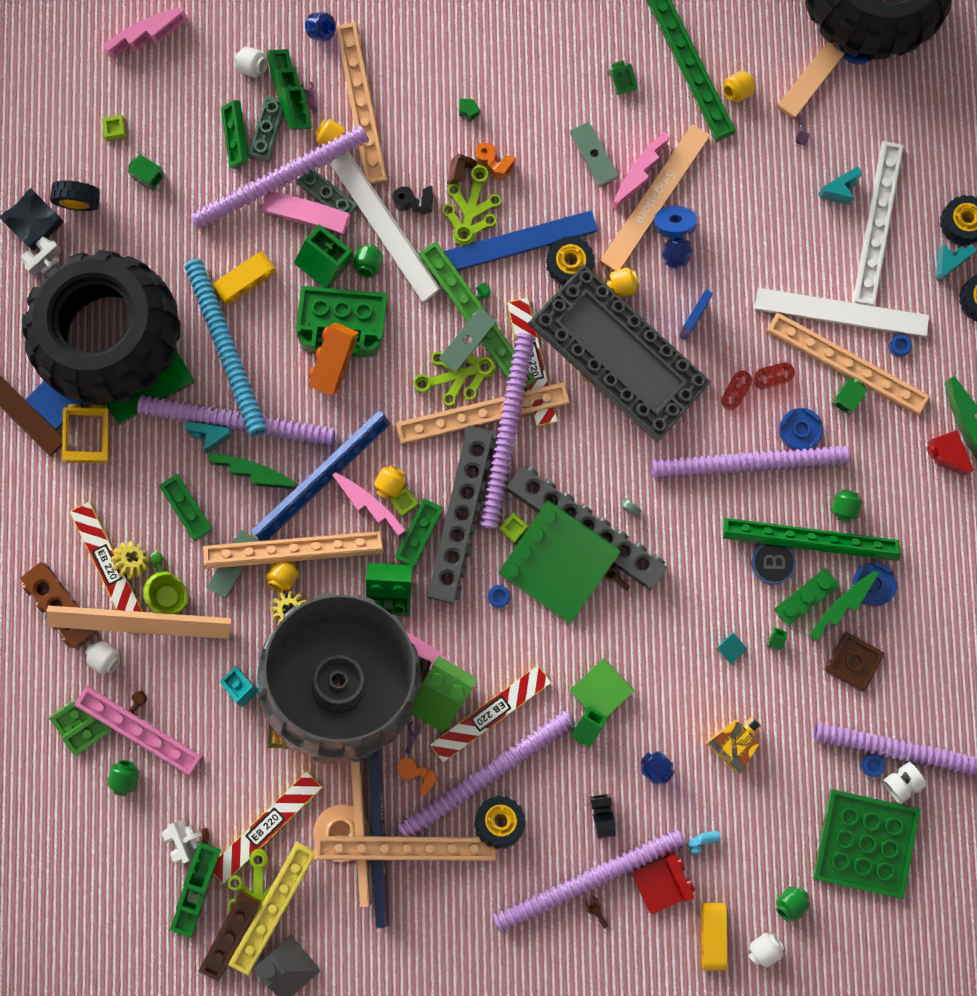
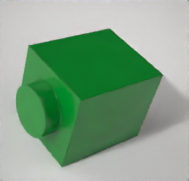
M141 154L134 158L128 167V173L131 178L151 191H154L165 175L160 166Z
M849 378L843 384L831 404L847 415H850L856 409L867 389L864 388V384L859 380Z
M588 706L575 726L571 737L576 739L578 743L590 748L602 730L607 717Z

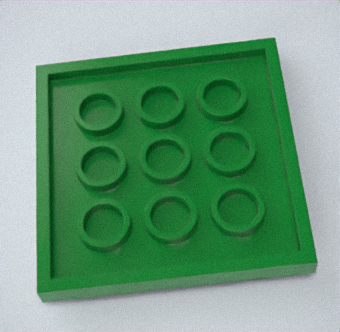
M547 500L498 573L571 624L621 550Z
M830 789L812 878L904 899L921 809Z

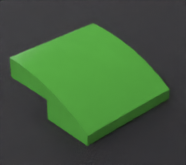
M603 658L569 691L586 709L589 706L607 717L635 690Z
M78 698L49 717L61 734V739L74 756L113 730L76 707L74 704Z

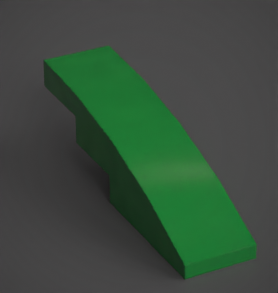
M289 49L269 50L266 54L271 76L290 129L312 128L304 86L299 85L296 67L292 68Z
M953 376L945 382L949 404L967 446L977 459V419L974 416L977 414V405L957 378Z
M209 453L208 462L211 465L230 467L229 472L232 476L251 477L250 483L253 486L284 489L297 488V484L293 480L258 463L234 456Z
M873 571L841 595L823 614L809 634V637L817 641L827 623L837 626L847 608L856 612L879 572Z
M199 842L183 884L184 888L176 907L177 910L169 929L170 931L192 938L221 849Z

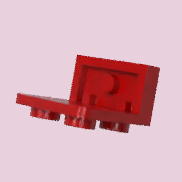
M674 854L639 868L632 874L644 903L651 914L657 913L682 900L687 902L694 899L692 892L695 891L693 883L690 878H685L682 872L686 870L681 858H676Z

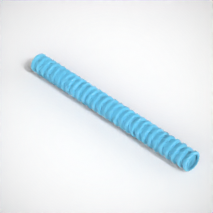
M192 259L184 267L192 288H194L193 291L198 299L200 309L203 311L202 314L205 317L204 319L209 328L211 338L214 340L213 343L216 346L218 356L221 358L222 367L227 375V380L230 382L229 385L232 388V393H234V398L237 400L236 403L239 406V411H241V416L244 418L245 427L248 430L249 436L261 435L267 430V426L264 424L265 421L262 419V413H260V408L257 406L258 403L255 400L253 390L250 388L251 385L241 364V359H239L240 356L237 353L236 347H234L235 343L232 341L233 338L230 335L228 325L225 323L226 320L223 317V312H221L219 302L216 300L217 297L214 294L215 292L207 271H205L206 268L201 259Z

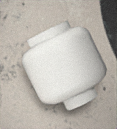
M244 47L235 56L236 68L241 74L256 78L265 73L268 61L265 54L260 50Z
M107 642L93 643L86 650L87 665L99 674L112 673L120 663L118 650Z
M764 933L750 944L752 953L749 956L756 966L762 965L765 968H770L783 957V949L785 948L775 934Z

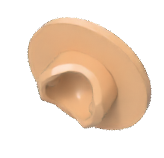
M341 804L329 807L323 811L314 826V842L315 836H355L354 807ZM365 817L366 836H370L369 823ZM332 860V861H336V862H347V861H350V860Z

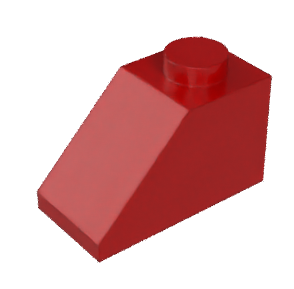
M957 430L936 437L927 443L928 454L930 458L934 459L936 464L963 476L974 471Z

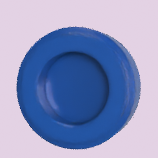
M896 335L889 342V351L896 357H904L911 351L912 342L906 335Z
M496 585L490 589L488 600L492 606L502 608L508 604L510 592L506 587Z
M868 754L861 760V769L867 776L876 777L884 771V760L877 756V754Z

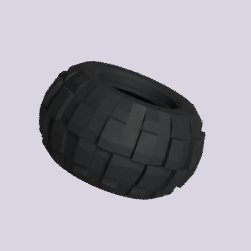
M806 0L805 4L811 21L819 24L820 34L829 43L835 41L844 47L842 52L856 57L858 53L868 55V58L871 60L889 58L890 54H898L900 56L917 49L920 44L929 40L946 19L951 9L952 0H899L895 2H880L876 0Z
M98 250V253L90 256L84 252L69 256V262L60 267L53 265L43 274L46 279L39 287L33 286L27 298L29 310L22 317V333L26 339L24 344L28 359L40 377L56 392L68 399L82 401L90 405H105V402L115 401L116 403L131 400L134 398V394L140 390L152 388L159 381L158 375L164 368L169 369L176 354L174 349L176 342L179 341L181 330L176 301L162 278L152 271L148 265L133 257H121L119 253ZM100 298H124L129 310V322L124 335L117 343L99 352L79 351L67 343L71 322L83 307Z

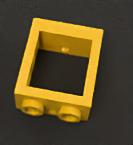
M69 404L68 407H63V463L108 464V408H104V405H91V408H82L80 404ZM69 417H103L102 452L69 451Z

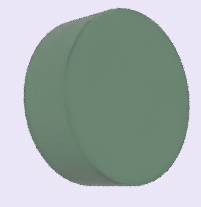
M624 498L620 503V506L634 517H638L642 512L640 508L627 498Z

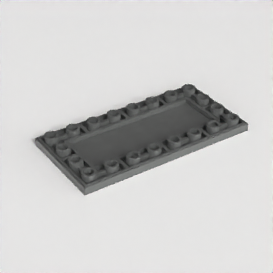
M584 264L528 322V325L656 443L662 439L711 383L701 371Z

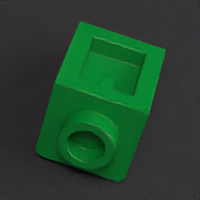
M623 60L613 63L612 68L607 69L608 74H611L616 95L638 89L631 63H624Z

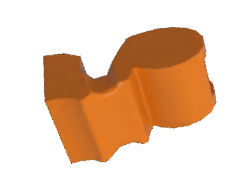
M485 142L478 144L475 149L477 163L487 166L488 172L495 179L504 181L515 167L516 157L505 156L503 161L498 163L496 161L497 153L494 145Z
M403 758L397 764V771L403 779L409 781L417 776L423 778L424 782L420 786V792L424 797L438 780L433 770L427 769L424 766L417 768L416 762L411 758Z

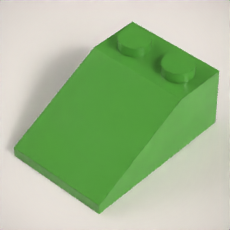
M438 656L419 688L412 715L445 734L474 687L477 678Z

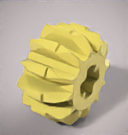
M129 541L127 545L120 543L119 548L114 549V556L111 557L110 561L115 563L113 570H120L119 577H122L125 573L128 580L133 575L138 578L141 576V572L147 570L146 564L149 563L150 558L145 557L148 553L147 550H140L141 543L134 547L133 542ZM132 558L133 561L130 563L127 559Z
M292 591L288 592V598L282 592L280 593L281 601L274 598L273 602L278 604V607L273 606L270 610L278 612L272 616L273 620L280 618L277 625L280 624L283 620V615L287 612L284 610L286 606H301L307 602L306 600L300 601L301 594L298 593L293 599L294 594Z

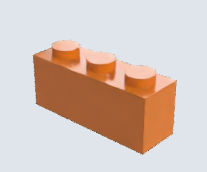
M336 322L324 329L322 347L318 348L315 359H317L316 365L311 368L308 376L311 379L309 387L330 396L339 392L359 332Z

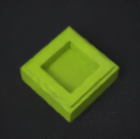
M123 115L102 118L106 141L127 138Z
M407 486L402 489L398 497H391L389 499L401 517H404L419 506L418 501Z
M513 512L499 527V530L515 544L529 526Z

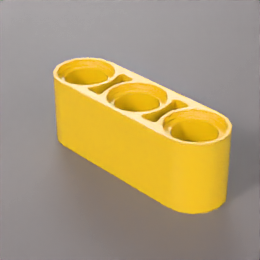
M262 251L218 279L213 284V288L224 304L227 305L271 277L276 272V268L265 252Z
M725 903L701 904V964L703 971H726L727 911Z

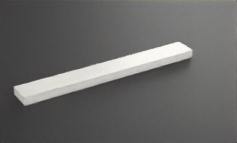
M886 141L881 143L852 303L875 306L904 147L901 144Z
M344 152L345 155H339V158L335 159L330 165L422 302L428 301L441 290L440 286L350 152Z
M764 288L757 289L754 308L756 311L774 314L778 312L787 316L923 338L927 336L929 315Z

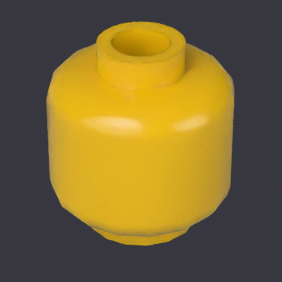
M739 71L725 79L723 92L727 99L738 103L754 94L755 80L749 73Z
M332 119L326 122L323 120L314 135L317 136V143L322 146V144L327 145L328 141L333 142L336 137L337 139L340 138L341 134L344 136L346 129Z
M628 267L612 272L610 274V281L606 282L607 286L621 299L636 294L637 288L640 287L635 270L631 271Z
M392 465L383 467L374 481V486L378 489L377 494L385 499L398 497L406 484L405 473Z
M286 561L273 563L266 575L268 586L279 593L290 591L299 577V572L295 568L296 564Z

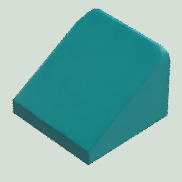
M734 632L715 648L730 664L747 650Z

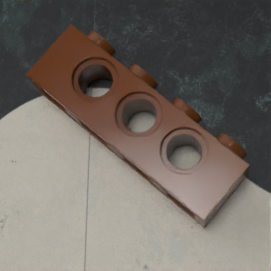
M41 561L20 577L24 583L21 585L29 596L32 594L37 600L35 605L42 613H47L48 606H54L58 601L62 602V607L80 608L46 563ZM44 584H48V593L42 595L40 592L41 587ZM53 627L55 630H60L63 634L61 639L69 648L72 646L76 649H79L100 633L98 630H69L68 628Z

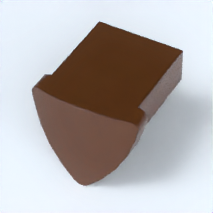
M463 154L455 155L451 161L447 184L451 185L461 182L464 168H474L477 166V161Z

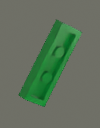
M233 100L221 107L229 168L237 169L249 162L241 102Z
M178 474L159 485L193 541L198 540L213 530Z
M423 498L394 557L395 559L405 564L413 565L415 568L443 511V507Z
M824 568L773 610L785 625L789 626L837 588L839 583Z

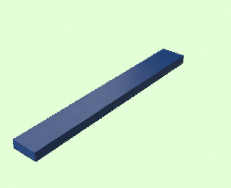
M592 210L443 252L456 270L460 271L550 246L565 236H575V238L593 234L598 229Z
M380 410L373 415L259 522L251 532L260 541H267L334 478V473H340L391 424Z

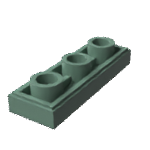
M266 96L264 98L248 154L249 158L270 163L284 114L278 99Z
M590 122L570 130V135L598 186L601 187L618 179L619 175Z
M310 170L309 174L304 173L303 177H299L295 181L299 187L322 205L347 212L350 215L358 209L356 203L316 171ZM325 192H330L327 196L323 195Z
M479 308L439 359L457 373L497 321ZM467 337L472 338V342L470 344H465V339Z
M240 530L233 543L257 542L260 540ZM246 566L217 568L206 587L227 598Z

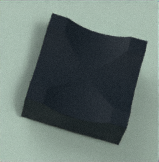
M32 188L26 191L12 208L0 215V219L32 251L37 248L36 243L42 237L48 238L64 223L60 216Z

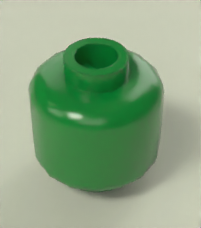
M371 244L359 247L353 261V267L357 274L364 278H371L377 275L382 265L383 254L376 246Z
M842 489L841 492L835 494L831 512L837 516L838 521L850 523L851 519L859 518L863 503L862 498L858 497L859 493Z
M120 760L111 766L107 785L110 789L114 790V794L126 796L127 793L136 790L140 771L135 767V763Z
M788 887L776 899L777 913L786 921H798L810 909L809 895L802 888Z

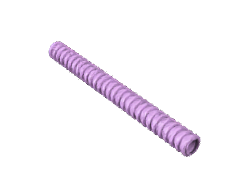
M359 125L358 129L355 130L353 128L352 132L349 133L347 131L344 136L341 134L340 138H334L333 142L328 141L327 145L322 144L321 148L316 147V150H311L310 154L305 153L304 157L299 156L298 160L293 159L292 163H286L287 166L284 167L282 165L280 166L281 169L278 170L276 168L273 173L270 171L269 175H263L262 179L257 178L256 182L251 181L250 185L246 184L244 188L240 187L239 191L234 190L233 194L228 193L227 197H221L220 201L217 199L214 204L211 202L208 207L206 205L203 206V209H198L197 213L192 212V220L196 227L201 230L203 229L202 226L205 225L207 227L209 226L208 223L211 222L213 224L216 219L219 221L220 217H226L227 213L232 214L233 210L238 211L239 207L244 208V205H249L250 201L255 202L256 198L261 199L262 195L267 196L268 192H274L273 189L276 188L278 190L280 189L279 186L282 185L284 187L287 182L290 184L291 180H297L298 176L303 177L304 173L309 174L310 170L315 171V168H320L321 164L324 163L326 165L327 161L330 160L332 162L335 157L338 159L339 155H345L344 152L348 151L349 153L351 152L350 149H357L356 146L358 145L363 146L362 143H368L369 138L363 127Z
M526 333L516 335L518 340L515 341V344L517 346L514 347L515 354L512 355L514 360L511 361L513 367L510 368L511 374L508 376L510 381H507L509 387L506 388L507 394L504 396L506 401H503L505 407L502 408L503 414L500 416L502 421H499L501 428H498L500 433L497 434L498 441L495 442L497 448H494V451L496 453L493 455L494 461L491 462L493 468H490L492 474L489 475L490 481L487 482L489 488H486L488 494L485 495L486 502L483 503L485 508L482 509L484 514L481 515L482 522L479 523L481 527L499 529L497 523L500 522L499 515L502 514L500 512V508H503L501 503L504 502L502 497L506 494L504 488H507L505 482L508 481L506 477L510 473L508 471V468H511L509 462L512 461L511 455L514 453L512 448H515L513 441H516L514 436L517 434L516 428L519 427L517 421H520L518 416L521 414L520 408L523 407L521 401H524L522 395L525 394L524 388L527 386L525 381H528L526 375L529 374L528 368L531 366L529 361H532L530 355L533 354V351L531 349L534 348L533 341L536 340L533 335Z
M141 395L138 400L137 411L139 414L145 413L147 416L152 414L153 417L158 415L159 418L165 416L166 419L172 417L173 420L178 418L179 421L186 420L201 424L206 423L207 425L212 424L213 426L218 425L220 427L233 428L234 431L240 429V432L247 430L246 424L243 421L244 418L239 411H236V413H233V410L227 412L226 409L221 411L219 408L213 409L211 406L209 408H206L205 405L200 407L199 404L193 406L192 403L186 405V402H172L170 399L166 401L165 398L159 400L158 397L152 399V396L146 398L145 395ZM267 416L262 418L265 421L264 424L267 426V430L261 435L267 434L269 437L274 435V438L280 436L281 439L287 437L288 440L293 438L294 441L299 439L303 443L304 441H308L309 444L314 442L315 445L321 443V446L328 444V447L333 445L335 430L332 427L328 429L326 426L321 428L320 425L314 427V424L310 426L307 423L302 425L300 422H297L296 424L292 420L290 422H287L286 419L280 421V418L274 420L273 417L267 419Z
M837 446L836 449L834 447H829V449L823 447L822 450L820 448L815 450L809 448L808 451L806 449H802V451L796 449L794 452L791 449L788 452L782 450V452L775 451V453L772 451L768 453L764 451L761 454L758 452L752 454L750 452L747 455L745 453H741V455L736 453L734 456L731 454L727 456L722 454L720 457L708 455L707 458H704V456H700V458L694 456L693 459L690 457L686 459L680 457V460H677V458H673V460L667 458L666 461H663V459L659 461L653 459L651 471L654 479L658 477L663 479L664 476L668 478L674 476L677 478L678 475H681V477L688 475V477H691L692 474L695 476L699 474L704 476L705 473H708V475H712V473L718 475L719 472L722 474L726 472L732 474L733 471L736 473L740 471L745 473L746 470H749V472H753V470L759 472L760 469L763 471L767 469L773 471L774 468L776 470H780V468L786 470L787 467L790 469H794V467L800 469L801 466L803 468L808 466L814 468L815 465L817 467H821V465L827 467L828 464L830 466H835V464L841 466L842 463L844 465L849 464L850 451L847 446H843V448Z
M562 711L560 716H555L556 719H550L548 724L544 723L543 728L540 726L537 732L534 730L531 736L528 734L527 739H521V743L518 744L517 742L515 747H509L510 750L508 752L505 750L502 756L499 754L496 760L493 758L492 763H486V767L483 768L482 766L480 771H474L475 774L473 776L470 774L467 780L464 778L461 784L458 782L457 787L454 788L453 786L451 791H445V795H439L440 798L438 800L435 798L432 804L429 802L426 808L423 806L421 808L422 811H416V815H410L408 820L404 819L403 824H398L404 837L417 836V832L421 833L423 828H429L428 825L430 823L433 825L436 819L439 821L442 815L445 817L447 815L446 812H452L454 807L458 808L459 803L463 804L465 799L469 800L471 795L475 796V792H481V788H487L489 783L493 784L494 779L498 780L500 775L504 776L506 771L510 772V768H516L518 763L522 764V760H527L529 755L533 756L535 751L539 752L541 747L545 748V744H551L553 739L557 740L558 735L562 736L564 731L568 732L570 727L574 728V722L568 713Z
M818 722L815 726L813 736L815 742L821 741L822 744L828 742L829 745L835 744L836 747L842 745V748L849 747L850 750L856 748V751L862 750L863 753L869 751L872 755L874 753L877 756L883 754L886 758L888 756L891 759L897 757V760L900 761L904 759L905 762H909L910 760L913 764L918 762L919 765H923L924 763L927 767L931 765L932 768H936L938 766L941 770L945 768L946 771L952 770L954 773L959 771L960 774L966 773L968 776L973 774L974 777H977V758L975 759L972 755L968 757L967 754H963L961 756L960 753L954 754L953 751L947 753L944 749L940 751L939 748L933 749L931 746L926 748L925 745L920 747L919 744L915 743L912 745L911 742L906 744L903 740L898 742V739L891 740L890 737L885 739L884 736L878 737L876 734L871 736L870 733L864 734L862 731L857 733L856 730L850 731L849 728L843 730L842 727L836 728L835 725L829 727V724L822 725L821 722Z
M675 828L672 833L667 832L666 836L661 835L660 839L656 837L653 842L648 841L647 845L643 843L641 844L642 847H635L634 851L629 850L628 854L624 852L621 857L616 856L615 860L609 859V863L603 862L602 866L597 865L596 869L590 868L589 872L584 871V874H578L577 878L571 877V880H565L564 884L558 883V887L552 886L551 890L546 889L543 894L539 892L538 896L533 895L532 899L529 900L527 898L524 903L520 901L519 905L516 906L514 904L511 909L507 907V911L503 912L501 910L500 914H493V919L499 932L504 933V929L510 930L511 926L514 925L516 927L519 922L523 924L524 920L527 919L529 921L530 917L533 916L535 918L538 913L542 915L543 911L546 910L548 912L550 911L549 908L553 907L554 909L558 904L561 906L563 905L562 902L566 901L567 903L570 898L574 900L575 896L578 895L580 897L582 896L581 893H588L589 889L593 891L595 890L594 887H601L602 883L608 884V880L614 881V878H620L621 874L627 875L628 871L633 872V869H639L640 865L646 866L647 862L652 863V860H658L659 856L665 857V854H671L672 850L678 851V847L684 848L685 842L682 835Z

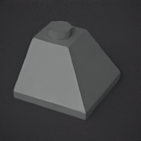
M292 935L253 968L266 986L278 996H293L321 971Z

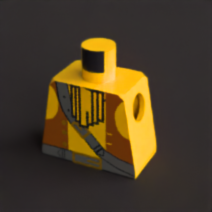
M752 717L744 725L740 724L737 720L733 721L710 738L706 744L735 772L741 773L760 744L753 735L761 725Z

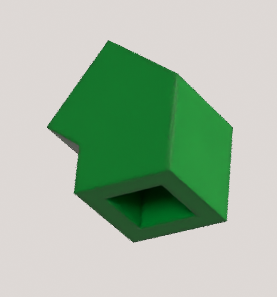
M460 99L459 116H465L470 122L480 115V108L473 99Z
M774 627L766 646L778 651L782 650L788 632Z

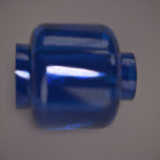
M314 12L307 17L305 30L311 39L327 41L336 32V22L329 13Z
M683 238L668 239L661 255L667 261L665 265L674 269H678V266H687L693 253V248L690 246L691 242Z
M656 751L653 754L648 752L641 760L643 764L641 768L642 775L654 785H665L675 773L673 770L674 763L660 751Z

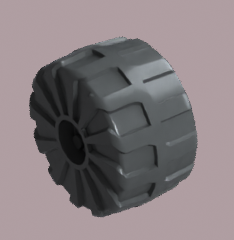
M327 593L319 595V598L308 601L301 606L295 605L283 615V620L273 633L268 634L264 643L258 666L257 683L259 699L266 719L287 747L293 751L298 749L303 753L311 755L316 762L333 764L335 760L347 759L358 762L373 756L374 752L391 743L399 735L414 710L419 692L420 674L417 649L412 646L405 632L406 626L395 614L391 615L387 610L375 604V600L362 595L356 597ZM335 678H342L345 683L342 686H336L332 681Z

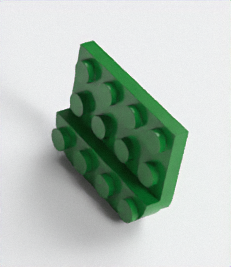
M301 286L296 332L302 349L316 354L324 341L322 339L324 329L336 322L359 332L351 357L375 356L383 344L388 293Z

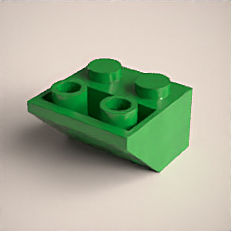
M319 224L304 241L294 264L323 288H329L352 262L354 255L349 247Z
M368 563L366 597L375 600V604L387 610L391 615L410 617L413 565Z

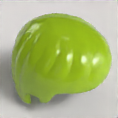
M158 572L152 575L144 585L143 597L145 603L154 613L179 614L183 612L188 604V593L183 582L170 572Z

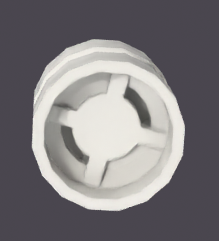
M910 762L900 767L898 774L892 773L883 780L887 791L899 804L911 798L912 792L918 793L927 786L921 773Z

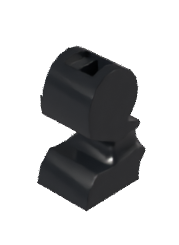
M428 186L423 189L421 199L414 197L410 187H400L393 192L394 205L400 211L412 208L413 212H418L422 215L432 213L433 187Z
M610 794L590 796L589 800L593 809L592 816L597 838L616 836L613 812L610 810V806H612Z

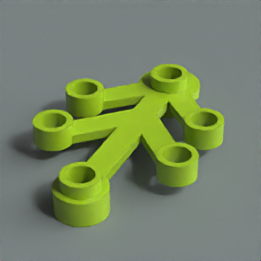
M482 165L475 166L471 171L473 186L468 204L460 193V187L457 184H451L448 187V196L455 200L464 214L463 224L456 216L455 207L452 204H445L442 208L443 216L448 218L455 228L453 238L460 246L471 244L474 241L475 234L483 229L495 227L496 217L493 214H487L484 220L472 226L471 224L473 218L491 208H499L502 203L501 197L498 194H493L488 200L477 205L481 186L488 180V170ZM482 174L484 177L482 179H477L476 175ZM455 188L458 190V192L456 194H452L450 190ZM496 198L499 200V203L493 204L491 200ZM450 208L453 211L451 214H447L445 210ZM491 218L494 220V222L492 224H488L486 220ZM462 233H466L468 237L466 239H462L460 235Z
M434 352L431 356L432 363L435 366L441 365L452 372L430 378L427 375L420 374L415 377L413 384L417 392L426 393L432 386L454 381L448 393L443 395L444 405L451 407L455 404V397L466 378L475 375L470 387H467L463 393L467 401H473L483 379L489 378L495 373L496 364L490 357L484 356L478 359L470 355L466 362L473 366L467 368L461 366L456 373L442 361L435 362L434 357L441 356L442 353ZM488 365L489 370L483 371L481 366ZM423 381L427 385L425 388H420L418 384ZM473 391L474 396L467 397L466 392ZM451 396L453 398V401L451 403H447L445 401V398Z
M263 849L254 850L249 858L250 864L254 867L253 893L242 883V879L238 875L231 876L228 881V886L231 890H236L238 893L243 891L261 900L251 922L271 888L270 886L263 893V867L268 861V854ZM256 856H261L263 858V861L261 863H256L254 861V858ZM237 879L239 885L236 887L232 886L231 880ZM236 898L229 901L227 906L229 912L231 910L230 904L235 902Z

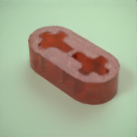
M787 362L759 369L754 374L753 383L760 389L782 385L790 382L794 377L795 369ZM782 368L785 371H789L787 378L784 375L776 376V374L780 373ZM761 374H763L765 377L770 375L772 376V378H769L766 381V384H764L763 381L758 380Z
M741 370L734 374L721 398L724 408L734 410L741 404L752 383L750 373ZM743 376L747 384L743 383L739 389L736 387L739 382L736 377L740 379ZM733 392H736L737 395L735 396L734 400L737 401V403L733 402L732 404H729V399L726 398V396L730 397Z

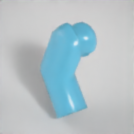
M718 831L701 833L688 843L690 853L692 855L700 854L702 852L701 845L720 842V834Z

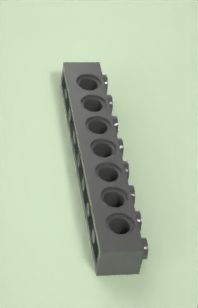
M467 425L429 587L428 599L454 604L455 599H460L462 587L458 586L459 580L465 577L467 565H463L465 556H470L472 544H469L468 541L470 535L474 536L477 525L476 522H473L474 515L480 512L482 501H478L480 492L484 493L487 480H483L484 472H489L492 459H488L489 451H494L496 438H493V431ZM475 447H480L484 453L476 457L471 451ZM476 468L479 474L475 478H470L466 474L467 470ZM465 489H471L474 492V496L471 499L462 497L461 494ZM460 510H466L469 513V517L466 520H459L456 515ZM456 531L464 534V539L460 542H455L451 538L452 534ZM449 553H457L459 560L456 563H449L446 559ZM445 574H451L454 576V582L450 585H445L442 583V577Z
M522 466L507 486L509 493L538 513L546 503V498L550 496L555 497L558 501L556 506L564 511L572 509L576 514L575 519L581 523L591 522L594 527L593 531L600 536L603 534L609 535L612 539L611 543L617 548H628L630 555L626 558L618 555L612 564L649 591L654 588L668 568L664 565L665 561L657 555L653 557L646 552L647 548L638 542L632 543L628 540L629 536L619 529L616 532L609 527L611 525L610 522L602 517L596 518L592 515L593 511L584 504L579 506L573 502L575 500L574 497L567 492L562 494L556 490L557 486L550 480L546 479L543 481L540 479L538 472L528 466L526 469ZM531 484H536L540 491L537 494H531L528 492L527 487ZM637 560H645L648 568L646 570L638 569L636 565Z

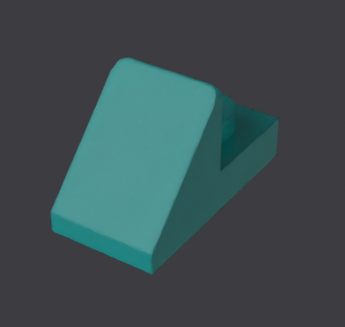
M857 166L823 186L818 193L819 197L849 205L854 199L849 189L859 183L862 171Z
M943 244L937 253L936 280L938 282L969 259L977 249L970 244L967 248L961 246L952 253Z
M186 421L185 430L188 434H191L190 437L195 439L206 437L203 449L206 454L216 449L233 435L230 428Z
M236 666L220 681L240 707L246 705L258 693V688Z

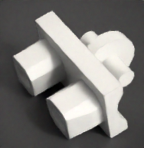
M42 237L36 243V246L41 250L40 253L34 256L30 251H26L20 257L25 264L24 267L33 277L40 271L44 274L60 261L57 256L62 250L54 241L51 242L45 237Z
M184 819L169 824V828L162 832V836L166 843L175 842L177 849L171 851L170 854L173 863H186L193 860L196 848L198 847L196 838L202 836L201 831L194 833L191 825L187 827Z

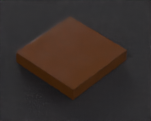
M845 631L824 671L859 691L865 692L885 653Z

